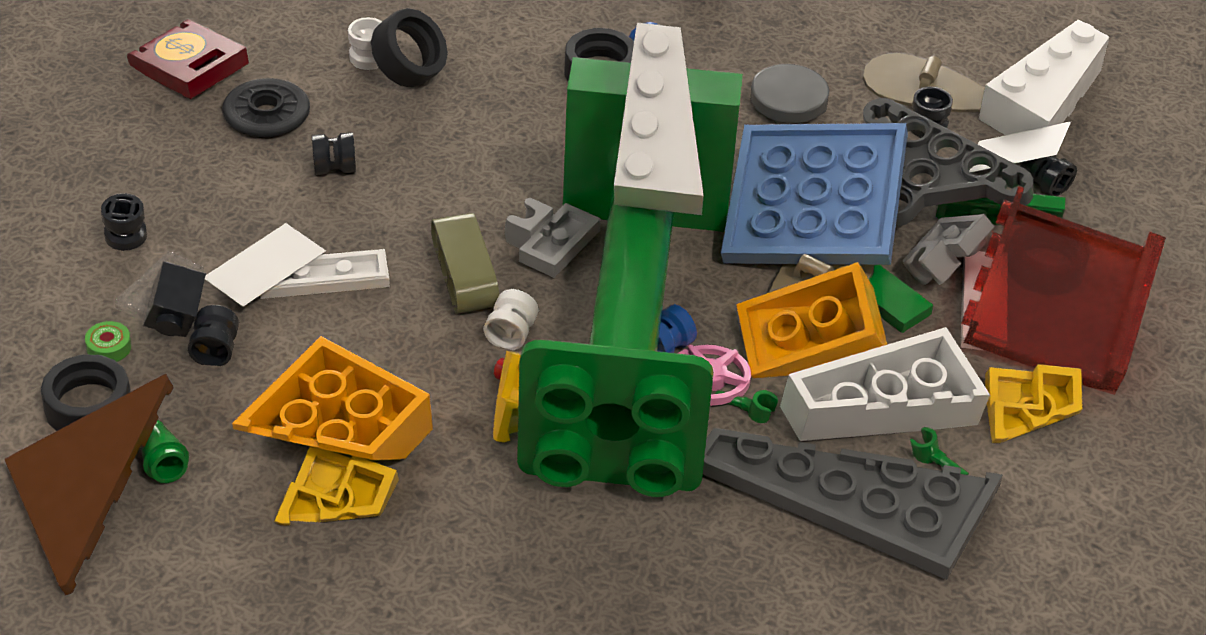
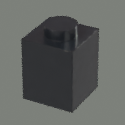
M163 261L152 286L143 326L155 329L160 334L166 336L187 337L197 316L206 273Z

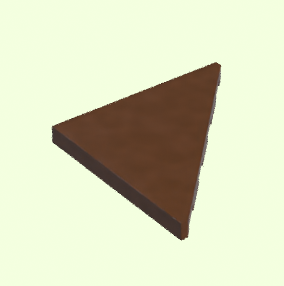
M167 374L150 381L4 459L59 587L65 595L73 593L77 585L74 580L84 560L90 559L105 528L103 521L112 503L118 502L132 473L130 466L139 448L145 447L159 418L157 411L165 395L169 396L174 388Z

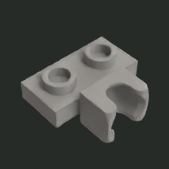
M528 198L524 201V206L526 207L525 219L510 215L507 217L505 224L506 242L519 248V262L555 278L600 232L601 219L567 203L553 214L552 207L535 199Z
M985 214L940 218L903 259V264L921 284L926 285L934 278L941 285L961 264L956 257H970L976 254L985 245L986 240L984 238L995 226Z

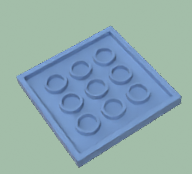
M906 123L744 125L721 249L723 263L798 264L802 255L807 254L826 264H853L859 262V264L891 265L908 137Z

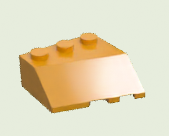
M322 336L232 423L235 430L370 460L406 459L433 430L429 393Z

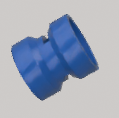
M676 304L663 309L657 351L674 353L675 348H685L693 343L697 338V330L689 313Z

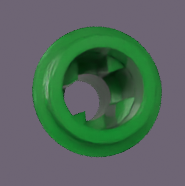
M157 420L145 447L141 448L143 467L149 477L161 483H170L178 480L185 474L188 468L189 452L164 424Z

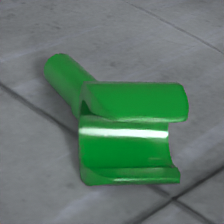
M717 390L715 394H721L725 392ZM760 390L754 394L753 399L737 396L727 404L747 411L751 420L757 423H767L771 413L776 409L778 398L770 391Z
M929 427L921 429L925 444H919L914 439H910L913 456L918 461L927 464L934 462L941 467L944 465L960 467L939 449L938 437L933 429ZM961 468V474L969 475L967 471Z

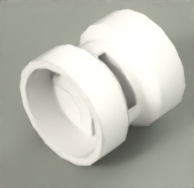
M369 17L360 18L349 25L348 39L352 45L349 50V59L355 67L364 70L378 68L372 55L371 38L373 30L382 22L381 20Z
M516 289L505 290L498 296L493 308L494 311L488 316L483 330L488 341L494 346L517 350L523 346L528 336L529 328L534 324L539 309L538 304L529 294Z

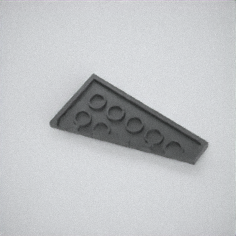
M713 428L706 439L703 474L946 580L997 493L1003 474L986 472L985 478L961 474L960 467L947 465L943 466L942 471L917 467L915 462L910 459L842 448L840 454L816 451V444L799 442L798 448L772 444L768 436Z

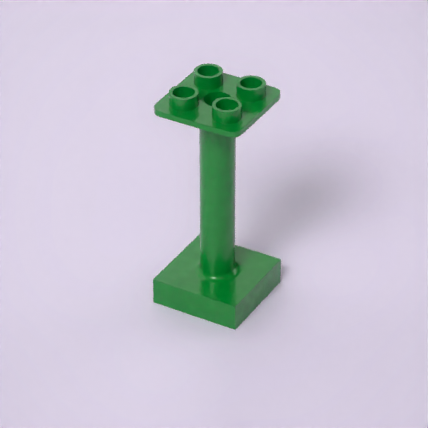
M573 57L567 86L563 205L567 203L601 220L608 221L589 344L533 340L522 348L519 361L517 463L524 473L537 475L545 483L557 487H572L583 481L630 485L635 491L651 497L669 496L678 490L690 492L697 489L702 482L714 372L709 361L702 357L657 351L672 227L725 232L743 74L686 68L703 189L702 215L614 205V181L631 63Z

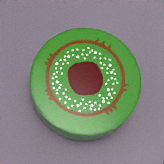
M113 321L101 322L92 326L85 335L87 354L102 355L117 362L125 358L131 351L130 332L121 323Z

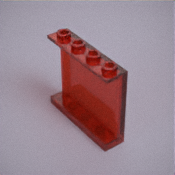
M1018 186L1012 202L1004 199L999 211L996 224L1002 225L1003 228L1001 234L993 232L984 256L992 260L989 267L981 265L973 290L980 292L978 301L970 299L961 324L969 327L963 343L1036 368L1038 364L1081 369L1082 385L1115 395L1128 369L1166 237L1149 232L1143 245L1140 246L1020 204L1024 188Z

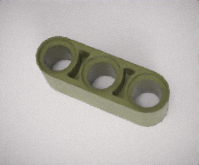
M466 213L431 219L434 248H438V251L435 252L443 276H447V279L444 280L452 305H457V308H454L455 313L459 314L494 308L499 296L498 282L475 214Z

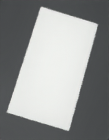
M1071 122L979 141L978 145L1013 163L1057 155ZM976 165L969 172L990 169V167L987 165Z
M285 223L207 274L205 280L244 307L326 252V250Z

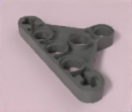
M878 98L870 101L864 107V124L906 123L907 132L919 130L925 133L918 140L907 139L899 200L905 201L908 205L903 210L898 211L896 226L908 224L927 206L988 198L1003 207L1019 209L1028 205L1033 199V177L1026 169L893 100ZM944 147L955 148L958 151L957 154L949 158H943L936 154L938 150ZM976 165H987L991 168V171L985 175H974L969 172ZM920 173H926L933 177L926 184H916L911 181L912 177Z

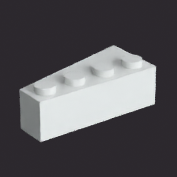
M1080 20L1075 21L985 85L979 120L1004 135L1062 124L1067 116L1071 115L1078 100L1084 96L1101 72L1109 36Z
M637 23L614 181V205L702 215L703 189L682 34L679 27Z
M947 327L791 373L787 379L780 407L799 440L806 441L921 431L923 427L935 430L978 425L990 394Z

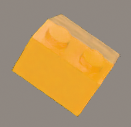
M859 262L736 304L752 378L789 376V374L887 345L874 288Z

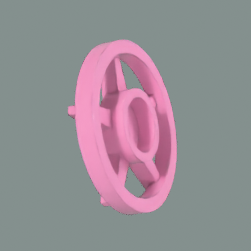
M688 345L687 349L678 353L699 356L709 361L714 372L712 391L722 389L726 383L737 386L735 389L725 393L711 394L710 406L730 403L735 397H742L750 386V366L738 354L736 349L731 350L716 345ZM703 354H714L721 357L712 359L706 358ZM733 362L741 370L744 377L728 371L727 366Z

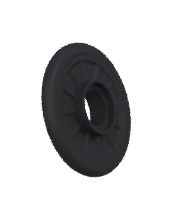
M263 78L245 82L230 91L223 102L222 112L226 122L240 133L254 137H274L289 133L298 128L309 115L310 102L306 93L297 85L281 79ZM262 105L275 106V108L269 110L258 109Z

